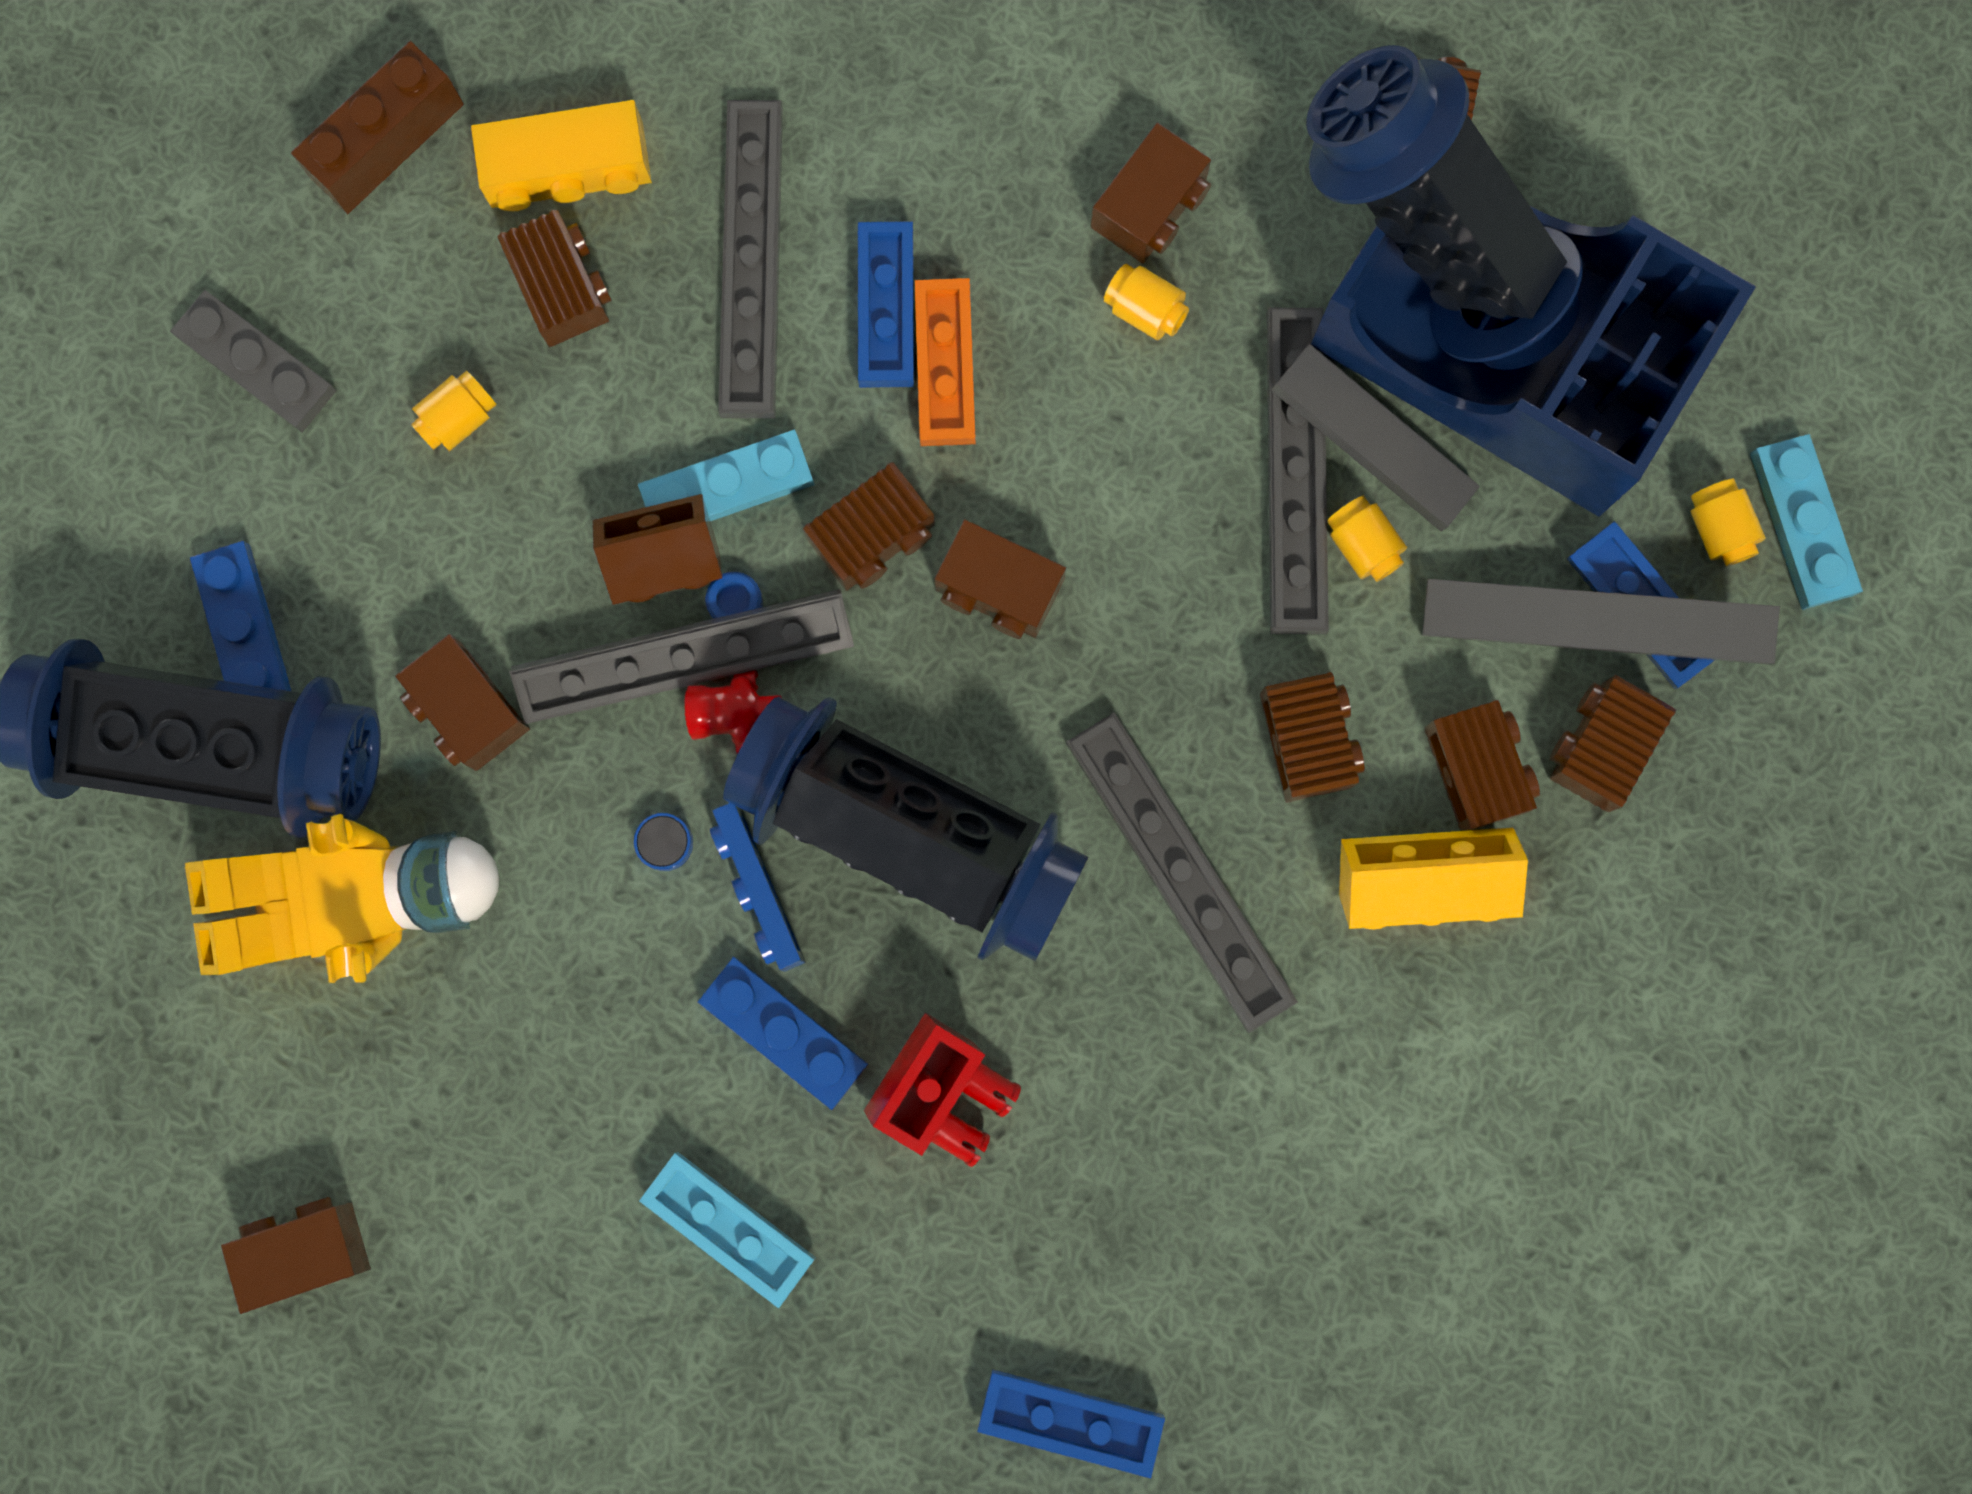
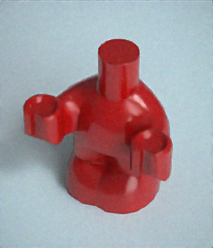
M757 670L734 675L729 686L710 688L703 685H690L685 693V720L688 733L693 740L705 739L712 735L729 734L738 754L748 733L765 707L775 697L782 698V696H759L756 691L759 688L755 681V678L758 677Z

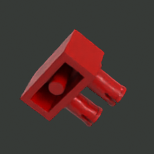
M925 1012L863 1111L874 1128L919 1155L923 1156L932 1142L964 1161L967 1166L973 1167L981 1159V1156L976 1154V1150L963 1141L985 1152L990 1141V1135L950 1113L951 1109L963 1092L1003 1118L1010 1112L1012 1107L1006 1103L1005 1099L993 1092L998 1091L1016 1103L1021 1091V1085L1010 1081L981 1063L985 1054L973 1041Z

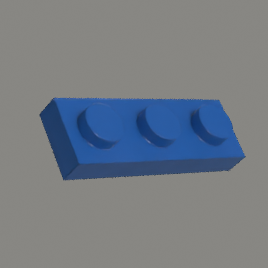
M858 222L859 388L914 387L913 222Z
M1615 521L1567 558L1569 563L1594 592L1679 598ZM1647 655L1674 689L1681 687L1714 661Z
M240 541L190 557L224 681L291 691L251 546L245 541Z
M728 803L712 810L718 823L717 826L709 829L721 858L724 860L732 856L740 877L731 882L744 912L754 909L762 927V930L754 933V937L765 963L769 965L776 961L779 970L784 972L806 963L757 846L753 841L741 808Z
M736 957L730 960L698 1000L701 1006L831 1110L837 1106L869 1065Z
M992 1369L977 1432L1151 1478L1165 1417L1163 1414Z

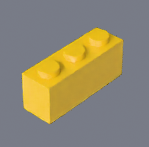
M634 100L471 125L479 188L491 208L499 207L504 211H520L528 208L531 202L553 199L561 203H570L581 200L585 193L607 190L612 194H627L637 190L639 185L652 183L643 122Z
M1513 827L1341 839L1339 897L1349 929L1366 928L1375 930L1386 926L1415 924L1434 926L1445 922L1474 920L1492 922L1504 918L1523 917L1528 858Z

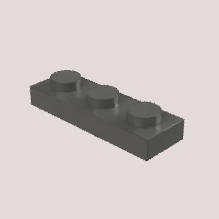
M206 290L201 293L170 330L180 341L300 432L307 428L337 391L331 384Z

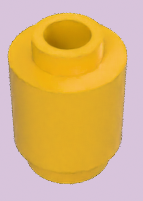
M1127 263L1124 264L1112 278L1104 295V302L1113 307L1112 314L1157 341L1165 333L1174 336L1189 312V307L1183 304L1186 292L1141 265L1133 268Z
M466 370L457 379L451 375L412 408L419 418L411 426L433 450L440 444H443L450 452L490 418L487 412L497 404Z
M1734 478L1710 485L1690 496L1695 507L1690 512L1711 561L1723 558L1727 567L1759 554L1756 544L1764 541L1766 537L1746 490H1739Z
M1364 495L1340 508L1327 520L1333 529L1330 535L1360 579L1372 575L1374 580L1378 582L1404 564L1399 555L1407 549L1406 544L1378 504L1371 505Z

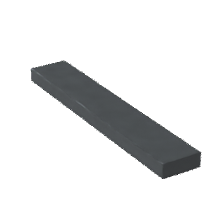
M727 100L719 378L720 418L775 419L783 128V106L781 100Z
M1268 307L1266 313L1270 634H1327L1329 631L1326 436L1271 391L1308 344L1311 345L1324 315L1323 308Z
M1428 579L1422 636L1771 665L1775 664L1780 606Z
M841 589L511 666L509 673L524 722L529 724L854 647V642Z
M1110 714L1066 741L1070 752L1247 1033L1252 1032L1298 1003L1116 714Z

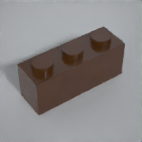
M410 40L291 152V155L310 179L348 215L449 120L464 103L449 77Z

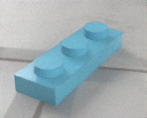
M794 429L638 484L645 507L703 494L710 521L814 486L815 484Z
M1810 434L1759 447L1752 451L1750 456L1801 609L1804 610L1852 597L1863 592Z
M679 1152L673 1154L639 1200V1202L777 1308L783 1304L816 1259L814 1255Z

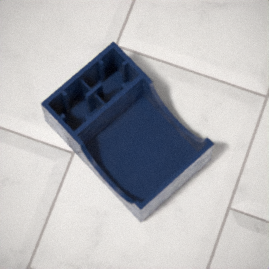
M1530 206L1544 227L1553 228L1566 234L1580 253L1582 279L1577 292L1580 305L1579 313L1571 332L1550 354L1522 368L1500 370L1491 368L1482 362H1468L1456 359L1440 348L1432 335L1430 327V312L1433 299L1430 296L1431 289L1417 272L1406 265L1403 260L1404 254L1393 239L1376 226L1332 295L1311 345L1598 517L1639 482L1756 288L1750 282L1634 215L1627 221L1615 226L1590 227L1557 219Z

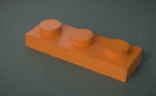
M970 278L915 280L920 446L976 444Z

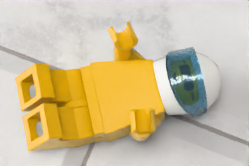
M342 814L333 815L331 820L324 824H317L312 821L306 823L309 847L296 848V851L185 863L192 915L222 912L255 906L256 912L255 914L193 923L201 975H222L249 967L311 955V958L325 955L328 983H335L338 979L347 976L353 977L356 983H363L367 979L366 975L401 943L403 930L411 929L424 930L431 933H445L470 929V921L477 920L492 906L499 889V874L494 859L482 845L466 837H458L457 831L426 835L400 847L390 846L385 836L355 821L345 819Z

